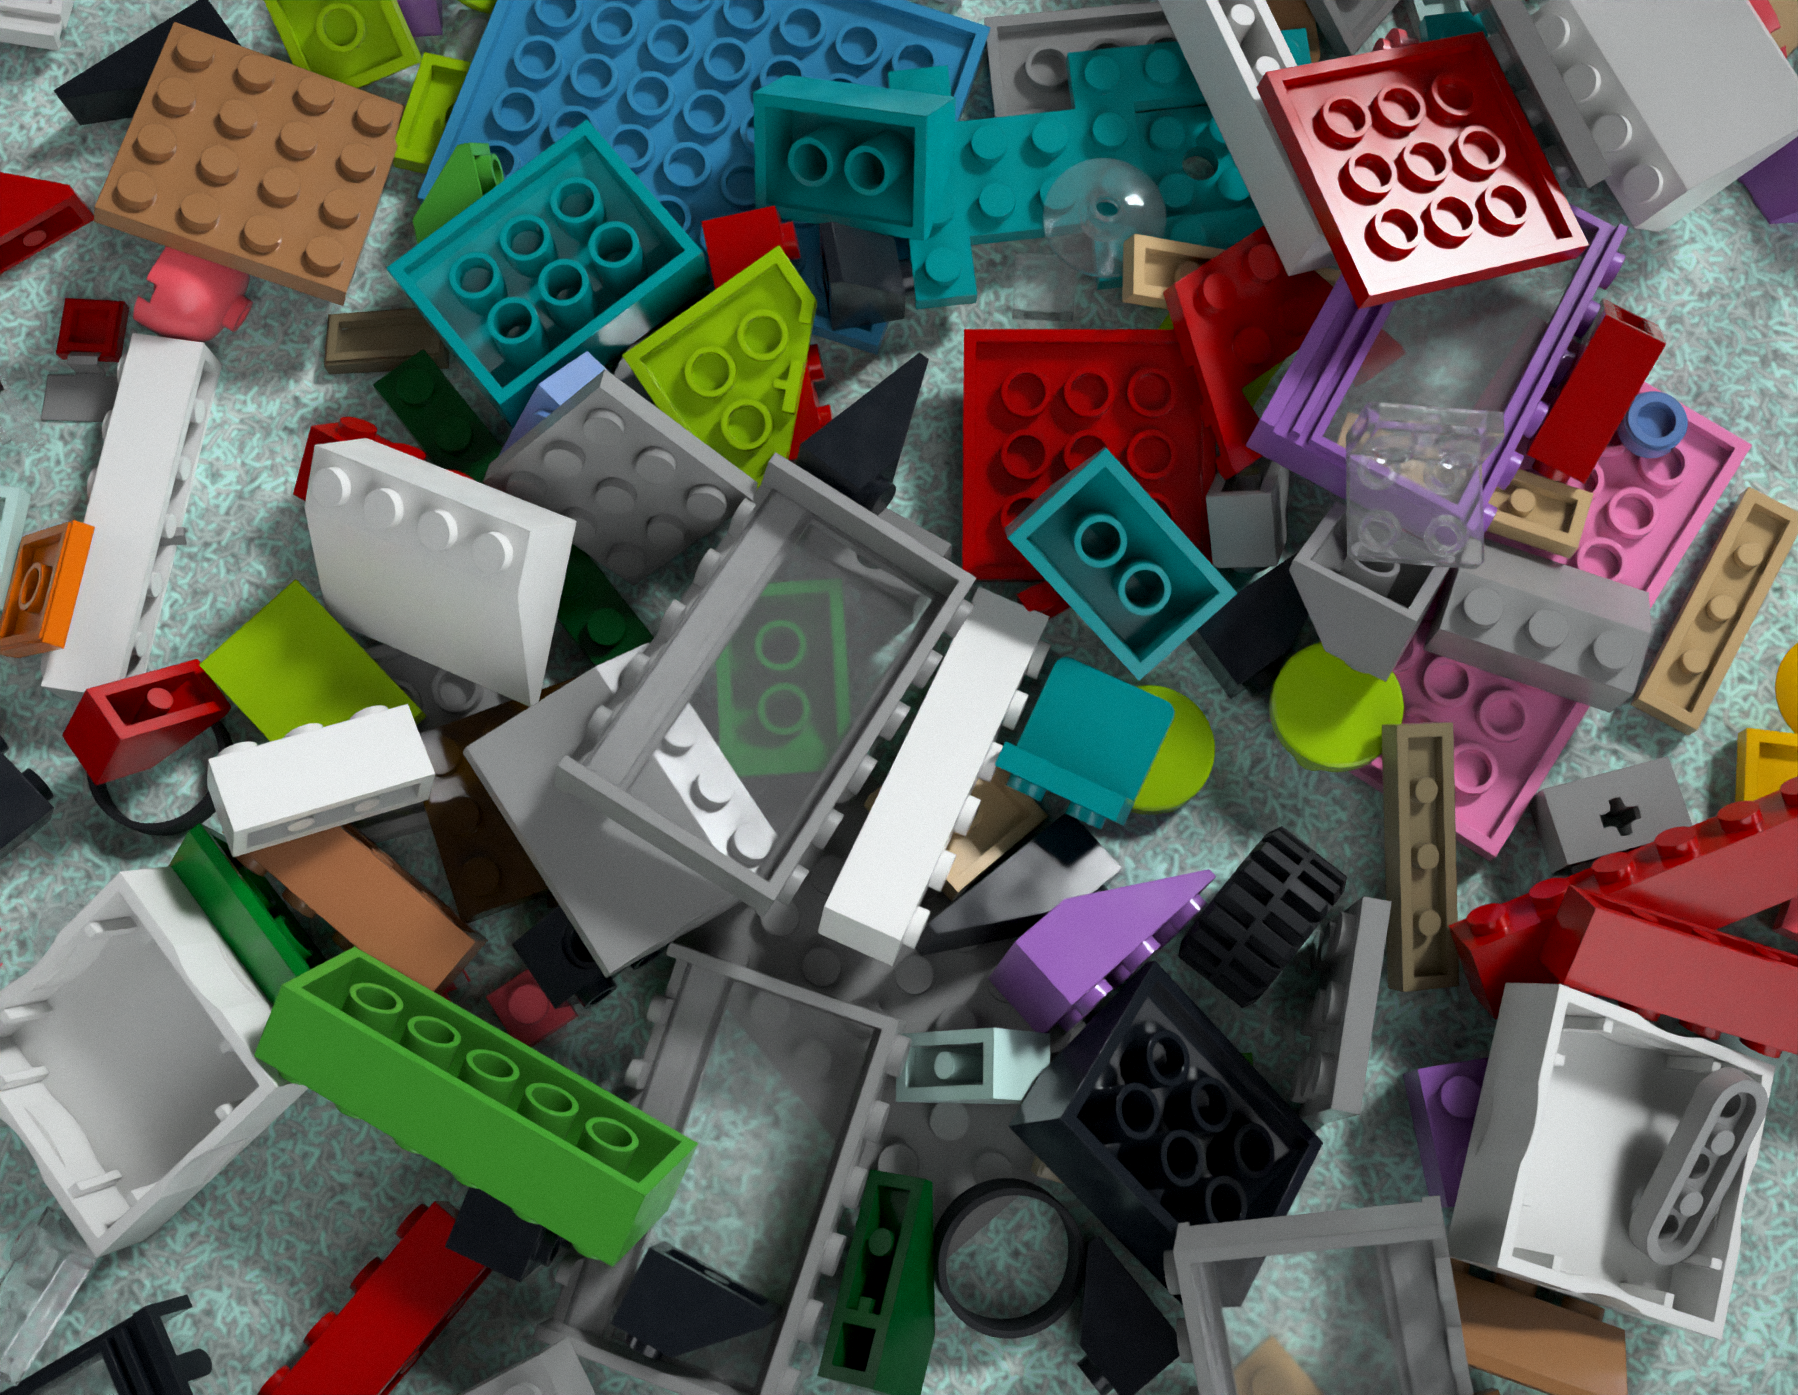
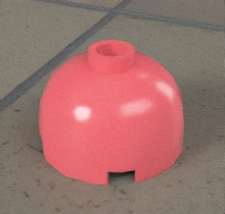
M166 246L146 280L154 284V293L151 300L148 302L138 296L134 305L133 318L136 322L161 337L195 342L210 341L225 327L235 332L245 321L253 305V301L245 297L250 276L238 270Z

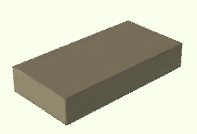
M416 308L328 314L324 367L329 374L392 371L422 349L427 352L439 369L449 368V350Z

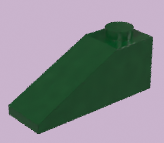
M870 1169L817 1376L880 1395H921L935 1337L933 1182L925 1178Z

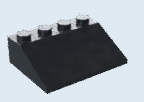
M1155 960L1146 962L1042 1071L1008 1126L1167 1290L1164 1271V1251L1174 1249L1178 1223L1189 1222L1190 1226L1287 1216L1323 1145L1320 1138ZM1266 1256L1214 1261L1222 1307L1242 1305ZM1181 1294L1173 1295L1183 1306Z

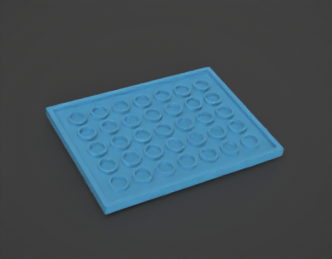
M497 0L417 199L421 205L459 144L469 142L488 143L490 153L496 154L501 163L505 180L587 119L703 251L711 282L708 287L696 295V297L703 299L715 290L701 221L755 210L753 92L785 75L888 88V71L948 65L952 97H956L955 122L961 120L986 49L991 27L907 0ZM782 219V222H783V223L793 221V220ZM793 221L801 258L791 260L790 262L818 302L812 334L878 355L889 322L832 331L821 276L819 224ZM891 236L895 239L898 259L909 258L907 238Z

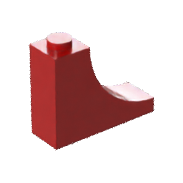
M1604 298L1599 303L1601 305L1599 312L1585 333L1571 367L1550 402V407L1544 420L1530 438L1526 447V455L1535 459L1531 466L1535 471L1551 480L1567 484L1570 477L1585 484L1667 344L1657 324Z

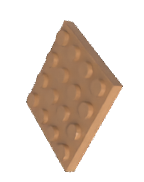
M174 22L95 204L94 222L343 306L393 166L394 156L398 147L395 137L406 106Z

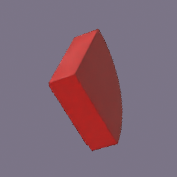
M1047 581L1017 594V603L1024 605L1029 612L1035 610L1049 616L1048 620L1071 608Z

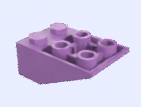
M1208 869L1066 898L1014 942L988 979L1035 1032L1048 1033L1059 1024L1068 1033L1109 992L1115 991L1156 950L1162 949L1189 924L1190 920L1207 906L1208 903L1199 894L1216 876Z

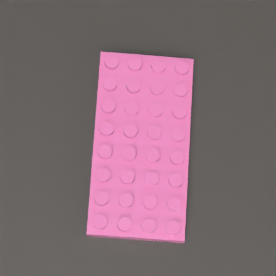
M1534 316L1532 317L1448 446L1481 456L1548 326L1546 323ZM1572 339L1567 350L1576 354L1580 343ZM1644 382L1637 395L1649 391H1661ZM1548 385L1541 400L1550 404L1558 387L1554 388ZM1680 403L1686 412L1688 427L1683 439L1670 453L1658 458L1637 456L1623 445L1616 430L1585 484L1572 477L1569 478L1567 485L1594 493L1578 549L1570 559L1488 531L1485 532L1483 538L1649 592L1651 609L1752 444ZM1522 436L1515 449L1516 452L1524 455L1519 469L1545 477L1531 467L1535 459L1526 455V447L1530 439ZM1395 527V528L1393 529V530H1395V531H1397V532H1399V533H1401V534H1404V535H1406V536H1408V537H1410V538H1412V539H1414V540H1416V541H1418V542H1420V543H1422V544H1424V545H1426V546H1428V547H1430V548H1432V549H1434V550H1436V551H1438V552H1440V553H1442V554H1444V555H1446V556L1452 558L1451 556L1445 554L1444 552H1442V551H1440V550H1438V549H1436V548L1430 546L1429 544H1427V543H1425V542H1423V541L1417 539L1416 537H1414V536H1412V535H1410V534H1408V533L1402 531L1401 529H1399V528H1397V527ZM1445 576L1429 610L1394 667L1393 673L1400 684L1403 695L1404 712L1402 724L1453 722L1456 840L1486 860L1491 861L1501 850L1590 706L1423 650L1446 579ZM1382 754L1370 764L1348 771L1383 793Z

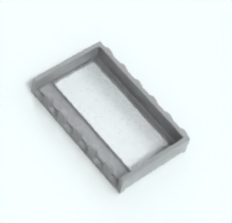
M775 452L768 462L754 501L751 502L745 498L732 517L727 534L716 550L710 548L697 567L693 583L680 601L676 599L672 601L661 619L658 633L645 652L641 653L638 651L625 670L620 688L606 707L601 705L592 716L587 725L584 740L571 758L565 754L558 763L553 786L566 795L570 793L751 906L756 910V914L764 918L775 899L786 906L789 905L809 873V870L799 865L798 862L810 843L823 850L844 816L833 809V806L844 789L849 790L855 795L858 794L878 760L867 754L878 735L889 742L891 741L911 707L900 701L911 683L920 689L924 688L943 657L933 650L939 637L944 632L950 637L955 638L975 605L965 600L964 597L973 585L976 577Z
M670 942L666 955L676 958V962L665 994H656L650 1003L647 1020L655 1023L642 1059H633L625 1075L624 1085L632 1087L627 1103L699 1144L668 1211L614 1267L601 1260L585 1257L577 1250L564 1256L555 1277V1282L562 1284L563 1287L553 1316L537 1324L532 1338L552 1345L568 1336L576 1355L681 1395H795L802 1371L793 1368L792 1365L800 1341L810 1344L817 1331L824 1303L814 1299L823 1273L833 1277L840 1262L846 1243V1236L838 1234L837 1230L845 1207L855 1210L860 1201L866 1184L868 1170L859 1167L867 1140L877 1144L881 1137L890 1110V1104L881 1101L889 1075L897 1078L900 1077L910 1051L912 1039L902 1036L906 1021L697 949ZM663 1241L668 1242L783 1306L777 1319L765 1328L672 1358L662 1354L660 1359H653L635 1351L623 1340L626 1332L610 1324L649 1247Z
M1440 1195L1421 1197V1202L1194 1226H1190L1189 1222L1178 1223L1174 1249L1164 1251V1271L1169 1294H1181L1185 1318H1177L1176 1321L1178 1349L1182 1363H1194L1197 1379L1196 1386H1189V1395H1473Z

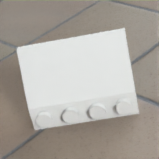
M1550 0L1530 16L1612 173L1605 181L1635 229L1659 232L1670 227L1798 137V76L1749 0Z
M368 438L315 445L304 508L325 609L340 625L529 707L539 702L577 521Z

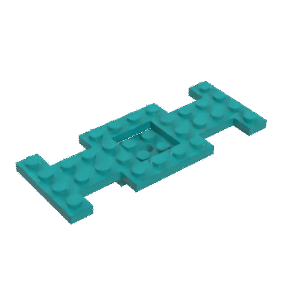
M1469 11L1425 15L1418 27L1421 42L1483 31L1485 37L1488 38V32L1479 15L1472 16ZM1306 28L1281 30L1297 66L1310 64L1311 57ZM1178 41L1067 53L1065 64L1071 110L955 122L954 161L929 238L925 241L907 238L909 259L914 278L916 310L976 303L977 287L971 245L1085 233L1086 242L1091 244L1097 290L1123 287V244L1133 234L1226 250L1264 225L1208 106L1135 113L1137 111L1207 104ZM948 65L888 71V88L952 97ZM1194 156L1205 158L1213 166L1214 175L1206 180L1192 179L1185 173L1182 162Z

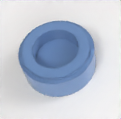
M1649 391L1635 397L1619 424L1617 431L1623 445L1633 454L1643 458H1658L1670 453L1683 439L1687 431L1688 419L1684 408L1675 398L1663 392Z

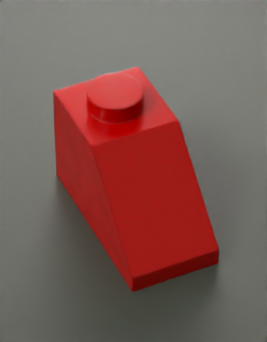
M0 172V274L94 220V214L70 185Z
M198 659L85 690L62 737L96 786L153 768L228 714L231 705L211 677L199 666L200 661Z

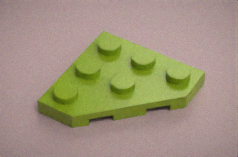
M778 245L622 356L658 409L758 483V489L762 483L768 462L775 452L789 460L818 302L782 248Z

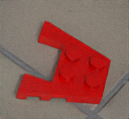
M1264 225L1163 292L1186 368H1194L1204 399V402L1199 405L1205 428H1213L1221 454L1215 460L1219 473L1224 480L1238 474L1263 456L1245 446L1260 419L1242 393V388L1299 350L1333 289V286L1315 270L1288 276ZM1380 330L1352 382L1354 388L1368 382L1406 355L1401 346L1384 331Z

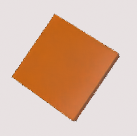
M71 520L22 537L0 619V655L22 658L64 649L95 529L94 526Z

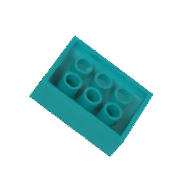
M587 119L386 267L405 295L512 430L539 383L586 351L604 366L711 284L703 251Z

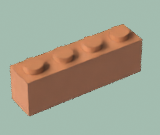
M351 823L235 857L255 874L263 877L269 872L287 887L282 893V897L298 912L310 919H313L318 914L335 928L336 931L331 938L343 951L356 947L440 996L488 941L469 923L466 924L461 921L460 916Z

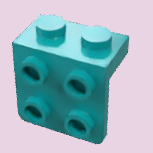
M1062 657L1054 664L1017 746L1005 741L995 766L1011 773L1006 783L1007 786L1042 802L1047 790L1070 800L1065 813L1102 830L1107 818L1124 826L1174 720L1175 710L1168 701L1073 658Z

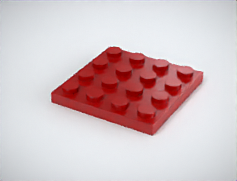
M1483 31L1267 71L1256 87L1358 309L1573 260L1589 246Z
M964 329L962 569L976 577L974 582L1047 581L1007 538L1004 528L1052 484L1104 447L1111 452L1213 565L1206 495L1216 476V438L1212 427L1205 428L1199 405L1204 402L1194 368H1186L1174 329Z

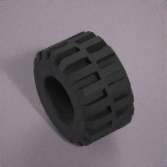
M1283 826L1274 829L1261 839L1195 921L1181 941L1178 957L1241 1008L1257 1002L1344 893L1347 876Z

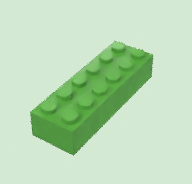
M356 947L281 985L254 1054L258 1059L277 1069L278 1074L285 1080L308 1087L333 1102L336 1108L344 1115L364 1120L391 1136L394 1142L402 1149L425 1156L452 1172L454 1178L461 1184L481 1189L510 1206L513 1212L522 1220L542 1225L571 1242L580 1254L590 1259L601 1260L611 1267H614L668 1211L699 1144Z

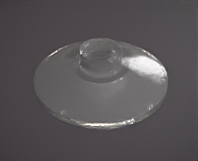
M1090 159L1067 169L1051 186L1043 209L1044 233L1053 252L1070 268L1092 277L1112 278L1122 276L1124 242L1133 234L1163 239L1166 229V207L1156 184L1139 168L1116 159ZM1100 202L1112 203L1117 207L1118 213L1113 216H1103L1097 211L1096 205Z

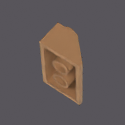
M1450 1257L1468 1366L1548 1395H1628L1625 1330L1602 1322L1605 1309L1568 1296H1563L1560 1307L1535 1298L1537 1285L1500 1273H1496L1494 1283L1468 1275L1470 1263ZM1389 1324L1386 1337L1392 1339L1391 1330H1390V1324Z

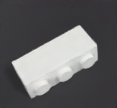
M408 704L391 709L383 705H377L360 710L350 720L326 727L319 723L299 726L288 732L284 738L257 745L255 742L247 741L233 744L219 752L217 757L208 759L207 787L232 857H236L428 800L435 772Z

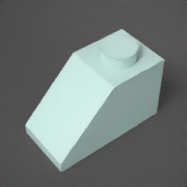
M1003 1028L902 1033V1036L911 1038L912 1043L903 1071L899 1078L896 1077V1102L1022 1104L1039 1075L1050 1064V1033Z

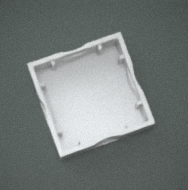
M171 866L119 872L57 934L53 944L41 960L26 974L7 984L0 991V1119L7 1123L27 1146L39 1168L44 1183L96 1258L142 1242L156 1232L308 1089L304 1085L294 1084L285 1080L278 1074L277 1069L254 1056L273 1005Z
M1506 983L1447 1238L1450 1257L1652 1323L1722 1340L1741 1244L1743 1201L1748 1181L1757 1162L1765 1118L1701 1242L1689 1257L1669 1266L1655 1263L1633 1245L1629 1237V1224L1633 1211L1659 1164L1664 1150L1682 1119L1698 1084L1716 1070L1728 1067L1736 1068L1764 1087L1769 1102L1776 1066L1703 1038L1682 1037L1668 1033L1654 1026L1638 1013L1561 984Z

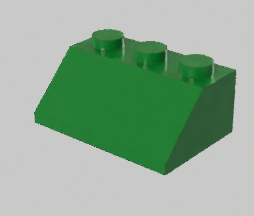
M201 823L188 831L168 866L173 868L271 1004L274 1005L282 984L326 962L327 959L267 878L255 874L235 857H232L224 835Z

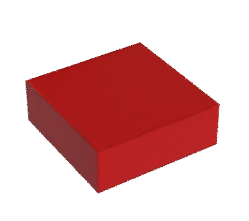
M65 298L56 355L63 360H67L71 352L102 353L98 357L99 362L119 363L122 356L130 307L125 301Z

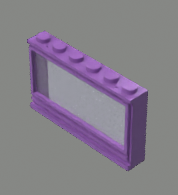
M1569 203L1589 244L1576 259L1363 309H1358L1341 273L1245 446L1451 557L1468 538L1479 542L1490 526L1498 509L1488 503L1496 487L1502 490L1507 488L1524 459V455L1515 451L1522 436L1530 439L1535 434L1549 410L1550 404L1541 400L1548 385L1554 388L1558 387L1575 359L1576 354L1567 350L1573 336L1581 339L1585 335L1599 312L1601 305L1592 300L1598 287L1604 290L1609 287L1626 256L1617 252V249L1629 227L1620 223L1616 228Z

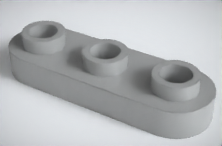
M1728 1067L1714 1071L1696 1087L1669 1144L1666 1146L1663 1156L1639 1203L1633 1211L1629 1224L1631 1242L1655 1263L1663 1266L1677 1264L1689 1257L1701 1242L1765 1118L1768 1108V1096L1760 1083L1740 1070Z

